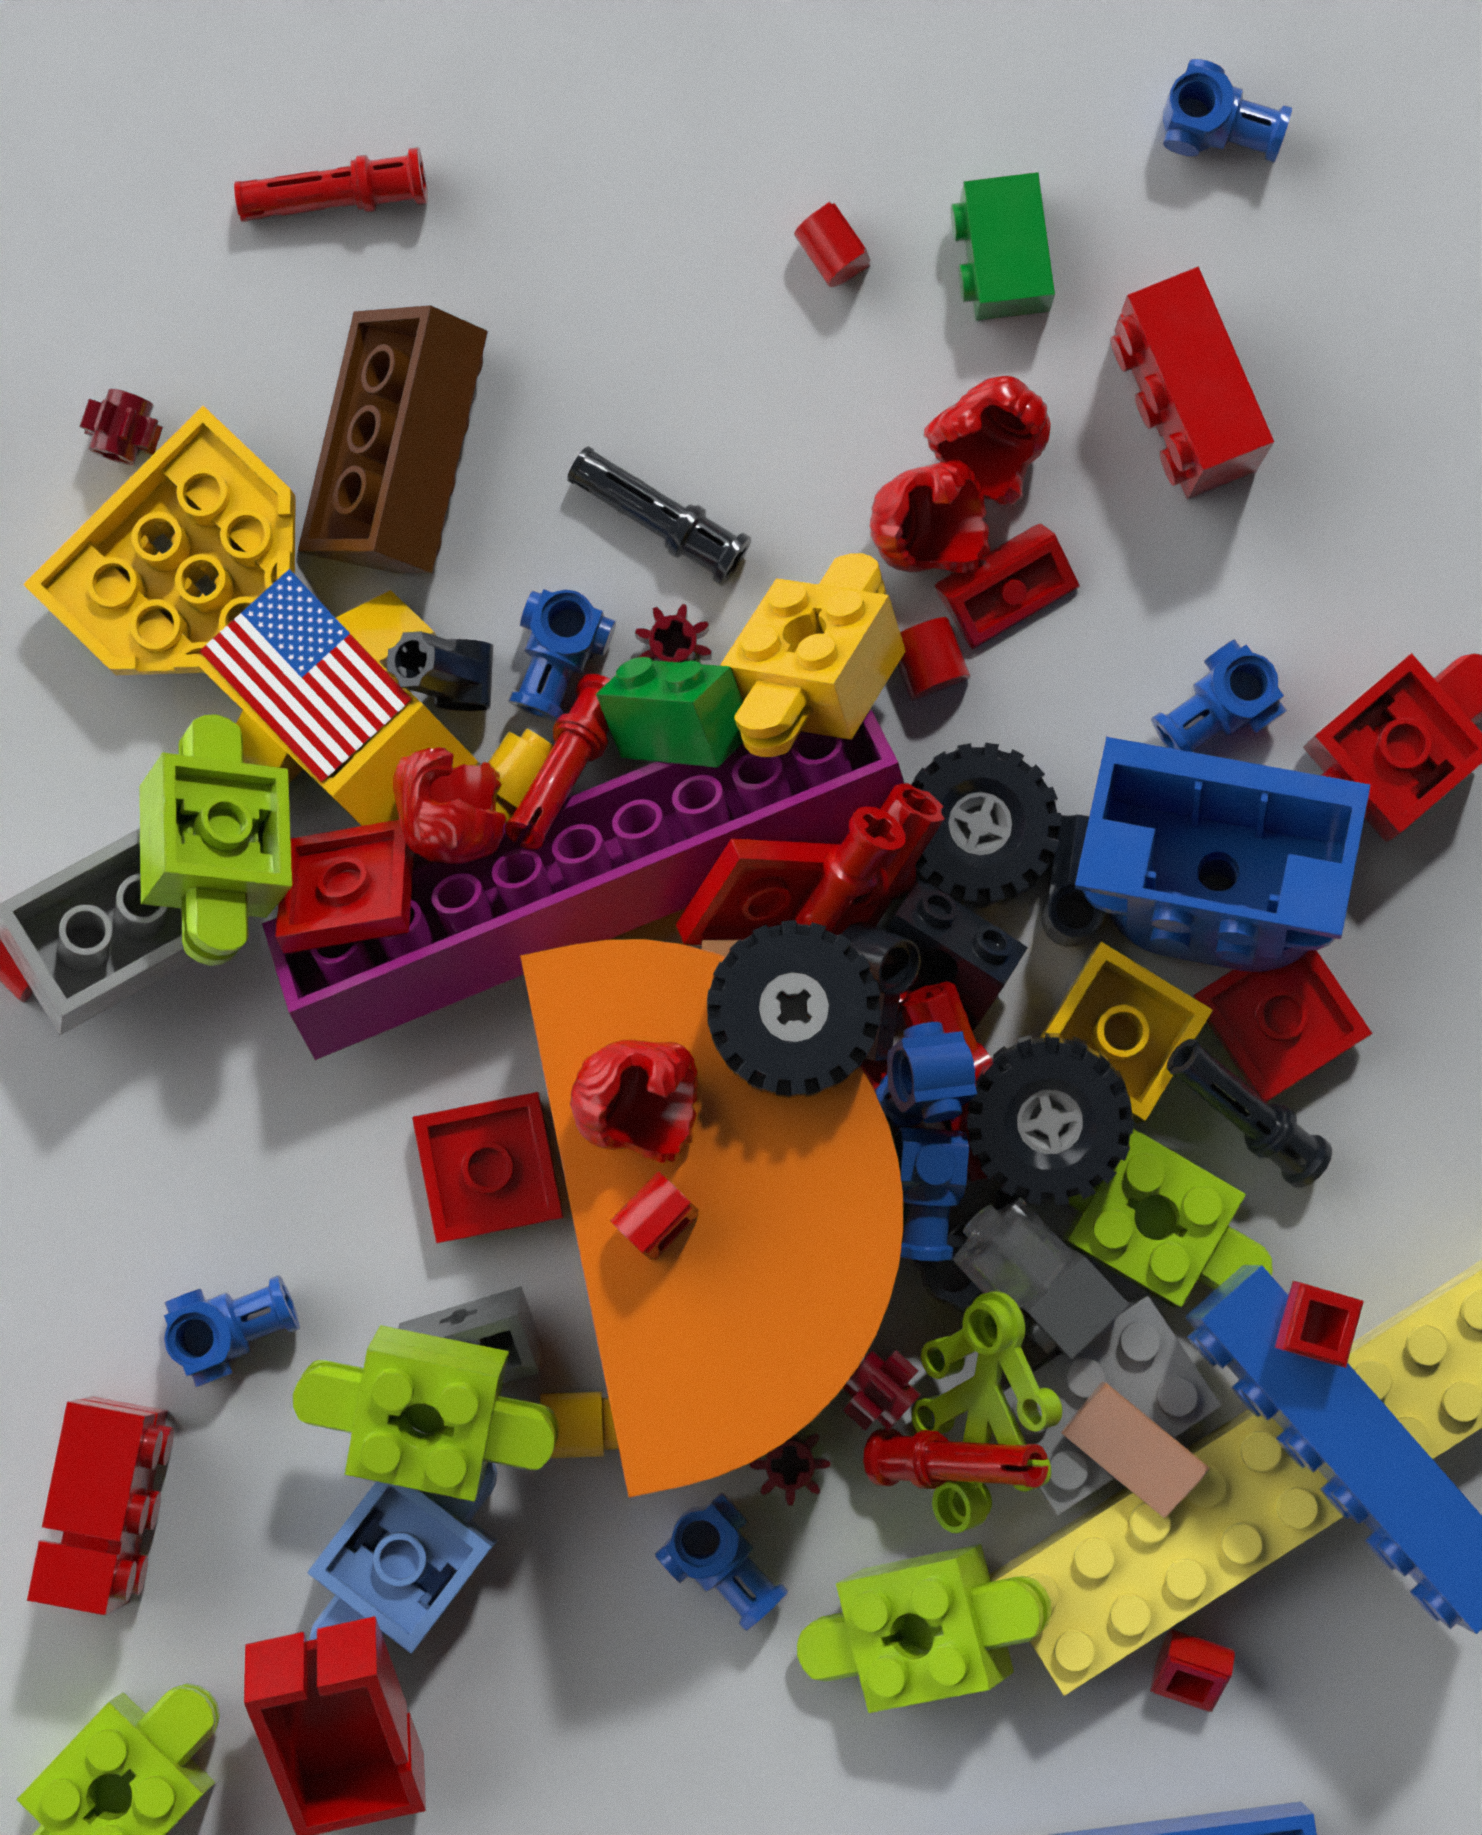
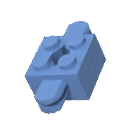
M488 1462L486 1475L475 1502L376 1481L307 1572L335 1594L314 1622L309 1640L317 1639L318 1628L376 1616L382 1636L384 1634L388 1635L412 1654L498 1541L471 1520L496 1486L498 1471L495 1463Z

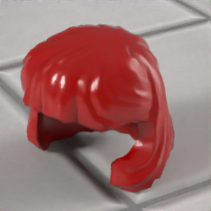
M997 376L988 378L968 390L967 394L963 395L956 404L941 412L924 428L923 436L928 440V447L934 452L935 457L940 462L959 460L974 472L975 478L981 485L984 499L994 500L996 503L1004 506L1007 503L1015 505L1016 501L1023 497L1022 488L1028 466L1041 456L1046 448L1050 437L1051 422L1047 414V404L1043 402L1041 396L1029 390L1027 385L1018 378Z
M951 460L904 471L892 481L882 486L874 496L869 524L871 529L870 536L887 565L896 570L922 572L936 568L956 573L975 572L979 568L978 560L983 555L990 553V546L988 544L989 526L983 520L987 514L984 505V494L981 492V485L975 478L974 472L962 461Z
M441 747L427 748L413 752L411 756L402 757L396 766L393 776V792L404 840L414 853L421 855L428 861L461 864L489 856L497 851L503 838L506 816L504 813L496 812V797L502 784L499 781V772L490 763L483 762L480 766L462 764L453 768L454 755Z
M620 1040L610 1043L593 1053L582 1063L571 1091L570 1106L580 1134L590 1144L603 1149L618 1150L627 1148L642 1154L644 1158H650L658 1163L675 1162L678 1160L680 1149L685 1144L692 1143L693 1140L692 1128L697 1115L693 1104L698 1100L697 1088L699 1082L695 1059L689 1050L676 1042Z

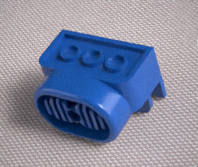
M1106 737L1075 889L1082 890L1086 900L1096 909L1108 913L1114 925L1128 940L1151 953L1246 972H1264L1282 968L1295 962L1309 950H1319L1329 946L1335 939L1342 938L1370 784ZM1211 875H1221L1232 882L1233 886L1225 891H1213L1207 889L1201 881Z

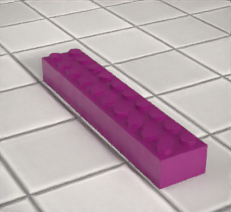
M870 709L852 740L801 731L790 750L783 755L759 757L751 754L742 743L718 768L657 761L571 796L565 800L545 836L542 847L539 849L531 850L520 846L531 827V824L528 823L526 828L522 829L515 842L508 837L504 829L503 838L497 851L480 859L461 864L438 863L428 861L424 857L413 861L408 933L284 954L275 938L277 917L262 923V927L288 1012L314 1060H317L524 975L520 955L574 944L609 940L687 908L731 839L841 844L850 831L849 819L858 808L869 806L880 809L894 786L905 782L899 762Z

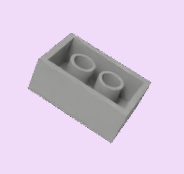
M140 828L0 903V939L59 1035L66 1033L194 961L185 953L182 943V909L141 904Z
M1139 1295L1128 1302L1130 1305L1073 1359L1056 1350L1031 1367L1039 1388L1051 1389L1061 1401L1062 1418L1056 1426L1038 1432L1027 1430L1018 1418V1400L1010 1383L1002 1387L1026 1444H1039L1047 1453L1051 1464V1478L1046 1485L1039 1487L1038 1490L1051 1510L1058 1516L1115 1478L1060 1433L1102 1381L1115 1389L1173 1438L1222 1406L1147 1295ZM1037 1403L1038 1412L1042 1416L1041 1408Z

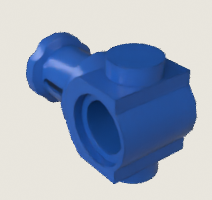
M1203 59L1190 60L1186 72L1177 78L1171 87L1163 110L1162 121L1166 131L1163 141L1164 147L1176 154L1192 157L1199 155V152L1210 147L1223 150L1228 142L1265 153V160L1275 163L1293 108L1283 105L1279 110L1244 100L1243 89L1232 86L1221 66ZM1188 98L1197 99L1204 103L1209 114L1200 118L1191 117L1182 111L1179 102Z
M543 589L542 593L536 591L530 593L521 616L520 626L531 630L524 651L532 658L519 691L512 692L508 702L527 713L556 721L558 717L565 713L560 706L572 674H582L587 661L593 658L594 653L600 656L605 655L615 630L616 621L604 617L602 610L594 608L589 600L577 591L564 589L550 592ZM575 610L585 617V625L581 632L568 638L560 637L553 633L551 624L555 616L561 611Z
M1233 639L1204 660L1205 665L1211 672L1193 684L1195 695L1167 715L1162 712L1157 713L1151 718V721L1158 736L1167 748L1192 752L1220 731L1226 735H1232L1240 728L1250 725L1255 733H1258L1282 716L1287 710L1280 702L1284 695L1278 688V674L1274 665L1266 657L1252 653L1247 644L1240 647L1236 640ZM1237 672H1246L1253 675L1260 685L1259 698L1251 701L1238 698L1230 687L1231 675ZM1199 716L1204 717L1189 729H1184L1186 725Z
M940 1022L922 1023L907 1028L903 1032L904 1038L900 1039L888 1051V1074L874 1090L887 1121L893 1127L899 1128L916 1126L922 1120L926 1123H935L960 1116L962 1114L961 1106H964L977 1095L974 1060L970 1048L965 1042L963 1031L944 1033L942 1023Z
M899 1127L898 1132H896L895 1149L899 1162L903 1202L905 1203L900 1257L922 1261L951 1260L953 1258V1247L947 1244L950 1206L960 1204L966 1189L969 1156L966 1131Z
M279 1275L270 1278L269 1286L234 1300L227 1292L205 1300L202 1289H197L164 1302L168 1314L164 1315L167 1323L164 1336L166 1350L172 1360L183 1366L186 1376L192 1375L196 1387L232 1374L229 1362L249 1353L251 1341L284 1328L290 1333L300 1329L293 1300L283 1279ZM269 1307L271 1308L269 1313L249 1321L247 1320L249 1315ZM196 1319L207 1323L212 1329L214 1337L211 1349L202 1357L191 1353L184 1342L185 1329Z
M722 1492L707 1505L692 1507L682 1513L675 1523L672 1537L655 1553V1556L679 1583L689 1576L694 1578L705 1592L716 1588L741 1616L739 1625L747 1631L771 1611L788 1593V1590L783 1584L775 1586L751 1560L749 1555L754 1547L739 1531L748 1520ZM693 1521H708L717 1528L720 1535V1543L713 1552L706 1555H698L692 1553L685 1546L682 1534L686 1526ZM734 1576H738L756 1597H751Z

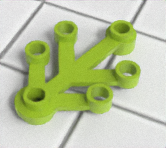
M992 1291L978 1296L965 1311L963 1329L951 1336L928 1341L923 1346L921 1351L922 1365L927 1374L934 1379H942L958 1374L964 1367L965 1357L975 1352L978 1353L973 1377L942 1395H934L914 1403L911 1410V1419L917 1432L929 1430L938 1431L940 1434L947 1433L953 1428L955 1418L968 1411L963 1442L990 1443L993 1431L998 1444L1027 1445L1000 1385L1002 1370L1018 1400V1418L1027 1430L1038 1432L1056 1426L1062 1418V1404L1059 1397L1049 1388H1039L1022 1351L1021 1345L1025 1337L1024 1318L1019 1306L1009 1295L1000 1291ZM941 1352L944 1355L945 1363L942 1360ZM1037 1403L1041 1408L1042 1416L1038 1412ZM931 1411L934 1414L935 1422L932 1418ZM1049 1459L1028 1460V1465L1048 1466L1047 1477L1039 1487L1046 1485L1051 1478ZM946 1481L934 1490L932 1507L937 1521L945 1530L951 1533H961L980 1526L986 1520L992 1508V1497L984 1483ZM1013 1485L1017 1490L1022 1492H1027L1036 1489L1031 1487H1025L1024 1485Z

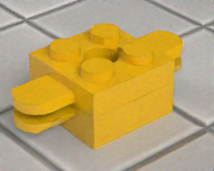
M850 553L835 558L819 584L776 578L720 664V666L731 667L743 699V703L734 718L741 732L744 747L751 754L759 757L783 755L790 750L801 731L852 740L905 653V647L890 597L887 595L886 587L882 580L879 564L872 556L863 553Z

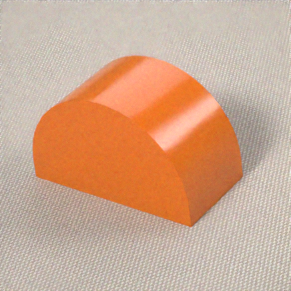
M646 939L603 940L520 955L628 1497L683 1487L719 1477L757 1460L785 1443L808 1425L838 1395L859 1367L877 1335L891 1299L899 1268L903 1237V1190L898 1156L888 1121L877 1095L861 1067L856 1069L841 1084L824 1090L820 1094L808 1097L791 1096V1098L779 1097L776 1094L763 1090L761 1092L749 1086L746 1081L738 1075L736 1076L726 1066L713 1043L707 1020L708 989L711 987L716 967L719 962L724 960L725 956L679 943ZM620 1040L676 1042L690 1051L695 1059V1065L698 1070V1100L693 1104L697 1115L692 1128V1143L685 1144L680 1149L678 1160L675 1162L667 1161L664 1164L650 1158H644L642 1154L627 1148L618 1150L603 1149L590 1144L580 1134L575 1124L570 1101L572 1086L577 1078V1073L587 1057L608 1044ZM659 1171L699 1209L697 1212L699 1215L657 1259L653 1258L651 1260L642 1254L610 1220Z

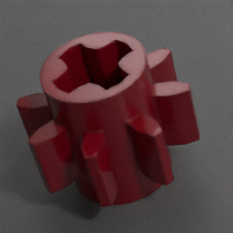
M108 389L105 400L103 399L102 403L88 399L79 425L80 428L85 430L84 434L92 436L88 449L98 456L125 465H134L137 454L140 451L153 455L163 429L162 426L158 425L157 419L150 417L154 407L153 403L140 396L119 389Z
M685 604L679 607L677 615L664 616L658 607H654L653 617L655 623L651 630L644 628L635 630L636 639L641 643L650 645V650L643 652L639 657H648L653 661L679 663L695 661L696 658L703 661L711 660L712 650L697 644V639L704 637L709 632V624L707 621L693 626L687 620L688 613L687 605ZM673 632L682 633L684 645L689 649L678 648L674 657L665 656L663 644L659 642V639L668 641L671 639Z
M896 1350L886 1361L882 1360L874 1351H871L842 1388L852 1397V1400L842 1411L864 1431L875 1420L889 1431L921 1395L909 1384V1381L919 1370Z
M817 1432L811 1434L804 1442L792 1436L785 1443L768 1452L766 1458H758L750 1463V1468L755 1470L766 1469L769 1478L760 1489L762 1495L770 1493L777 1486L785 1490L788 1506H793L795 1490L806 1486L814 1494L818 1495L821 1492L817 1482L812 1479L814 1469L831 1467V1462L826 1458L813 1457L811 1449L818 1443L820 1438ZM786 1446L796 1447L799 1458L809 1459L808 1468L799 1469L794 1481L784 1480L782 1470L771 1467L772 1459L781 1458L783 1447Z

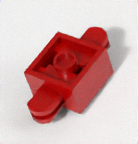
M1411 653L1303 746L1304 750L1324 771L1320 776L1370 784L1364 819L1369 822L1386 843L1403 832L1482 764V732L1475 725L1482 718V655L1473 653L1461 656L1433 678Z

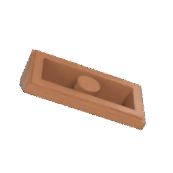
M1103 1381L1060 1432L1164 1519L1210 1469Z

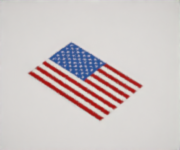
M290 569L200 650L201 654L321 783L412 700Z

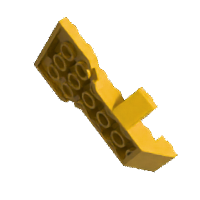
M202 406L23 585L116 676L205 673L243 710L236 724L240 727L243 737L244 763L288 769L289 783L304 769L361 826L398 820L399 814L393 792V776L396 766L402 757L411 756L413 752L427 748L441 747L454 755L453 768L462 764L480 765L475 757L408 689L401 687L412 700L321 783L200 652L209 641L288 569L295 574L296 496L293 491L206 407ZM161 534H165L168 539L171 538L173 543L172 547L163 554L160 551L158 552L153 544L154 540ZM205 575L211 581L216 577L214 581L217 586L216 589L208 596L202 594L199 597L201 591L196 586L198 580ZM391 590L336 617L398 685L399 681L395 678V675L387 671L388 649L394 647L400 641L403 632L422 631L436 636V633Z

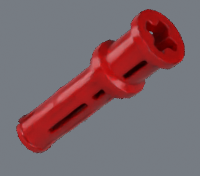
M419 147L409 148L405 156L370 160L367 155L356 156V159L351 160L350 166L338 167L337 169L317 170L260 180L235 181L234 183L235 202L241 222L263 219L264 217L284 216L357 205L358 210H364L367 213L376 211L378 204L413 199L418 205L428 204L426 174Z
M586 674L577 684L575 690L577 700L570 712L561 715L556 720L552 730L555 744L548 753L513 816L505 824V832L513 842L516 841L522 829H525L528 823L531 824L520 846L531 850L542 847L545 836L577 779L580 777L587 762L601 757L607 749L609 743L607 733L610 729L596 693L611 680L610 678L598 674Z
M869 806L858 808L849 819V833L841 844L833 846L825 855L823 862L825 875L794 919L797 920V924L811 925L813 922L826 926V930L832 933L855 898L870 893L880 881L879 869L887 857L897 855L906 841L905 832L894 817L881 809Z
M879 1428L872 1432L867 1439L863 1454L865 1473L869 1480L877 1486L892 1487L899 1483V1481H911L919 1489H936L946 1481L1024 1485L1025 1487L1037 1488L1043 1484L1048 1474V1466L1027 1465L1028 1460L1048 1459L1047 1453L1039 1444L1009 1445L948 1441L938 1431L921 1430L914 1436H902L895 1429L888 1431L886 1428Z

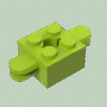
M211 714L194 719L178 742V754L162 752L139 786L141 904L181 908L184 951L195 961L208 966L222 965L232 960L248 939V916L267 918L292 887L288 769L244 763L243 737L240 727L226 717Z
M1134 1128L1129 1140L1130 1150L1125 1161L1121 1160L1116 1167L1117 1174L1107 1184L1103 1180L1095 1186L1096 1193L1085 1199L1082 1198L1081 1194L1069 1197V1205L1079 1211L1061 1241L1172 1307H1182L1197 1280L1215 1290L1243 1265H1262L1272 1276V1258L1266 1248L1229 1226L1246 1194Z
M383 1325L379 1326L367 1348L364 1368L328 1360L313 1361L304 1370L292 1394L293 1408L301 1422L312 1426L351 1433L344 1475L474 1502L485 1478L488 1462L525 1470H538L550 1459L559 1436L558 1421L551 1408L542 1404L501 1396L509 1351Z
M981 1544L866 1567L835 1583L843 1612L819 1617L807 1625L800 1632L798 1638L797 1658L802 1669L814 1680L827 1682L859 1676L868 1713L987 1691L1014 1673L1008 1646L1030 1642L1048 1626L1051 1617V1600L1045 1588L1034 1578L1019 1576L991 1582Z
M182 1684L166 1692L147 1713L140 1709L124 1692L110 1700L16 1799L41 1824L32 1835H167L216 1783L192 1759L194 1754L217 1730L220 1720L218 1703L211 1692L199 1685Z

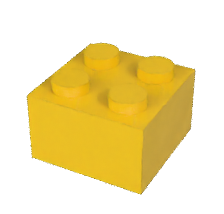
M1101 942L1093 949L1039 1038L1045 1037V1033H1059V1038L1072 1040L1073 1036L1087 1041V1046L1095 1051L1100 1049L1107 1055L1112 1066L1120 1071L1125 1081L1128 1094L1130 1095L1133 1119L1138 1124L1146 1121L1173 1077L1167 1070V1062L1171 1053L1182 1042L1188 1039H1196L1213 1010Z

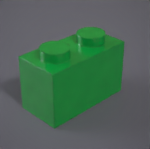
M1039 172L963 181L960 203L951 204L955 242L965 241L968 258L967 264H959L962 301H973L976 321L1050 312L1055 290Z
M638 657L623 663L616 670V675L596 693L621 758L718 768L743 743L741 732L734 718L743 703V699L730 666L705 665L698 661H685L682 663L653 661L648 657Z

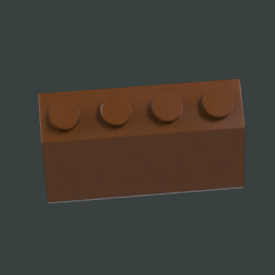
M432 305L353 312L298 546L299 552L391 573L433 572L435 559L441 548V533L449 498L455 488V472L461 446L469 427V412L476 381L483 366V351L488 334L487 330Z

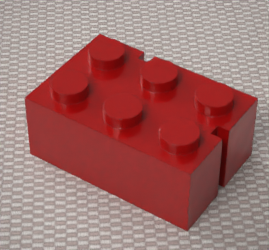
M1199 266L1128 294L1121 310L1122 314H1120L1114 329L1116 335L1110 338L1111 346L1122 371L1132 370L1141 392L1135 394V401L1145 426L1148 429L1156 427L1160 437L1163 436L1167 446L1159 452L1162 467L1171 485L1181 484L1186 498L1190 499L1256 472L1275 441Z
M94 1396L67 1401L42 1522V1528L63 1531L61 1543L39 1540L27 1601L107 1615L130 1603L131 1594L140 1595L148 1569V1556L139 1555L144 1529H154L161 1503V1492L152 1490L157 1464L164 1466L167 1464L174 1438V1428L165 1426L168 1410Z
M376 1616L318 1628L317 1639L307 1641L305 1633L299 1632L245 1644L244 1705L296 1835H318L426 1811L424 1751L410 1712L407 1713V1703Z

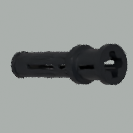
M586 446L580 452L569 470L568 482L578 485L615 508L621 514L626 515L666 540L664 546L668 549L669 554L675 558L684 555L713 573V581L720 586H723L731 578L750 546V536L745 533L736 536L706 517V509L700 505L694 506L690 504L686 508L646 484L643 480L594 452V449Z
M1188 1039L1174 1049L1167 1062L1169 1073L1175 1078H1179L1213 1109L1242 1131L1247 1149L1258 1158H1269L1281 1168L1283 1179L1294 1188H1303L1320 1178L1327 1169L1332 1157V1147L1326 1139L1320 1135H1310L1297 1124L1295 1113L1285 1105L1268 1104L1238 1076L1234 1075L1204 1050L1195 1039ZM1301 1157L1307 1161L1305 1165L1301 1164Z

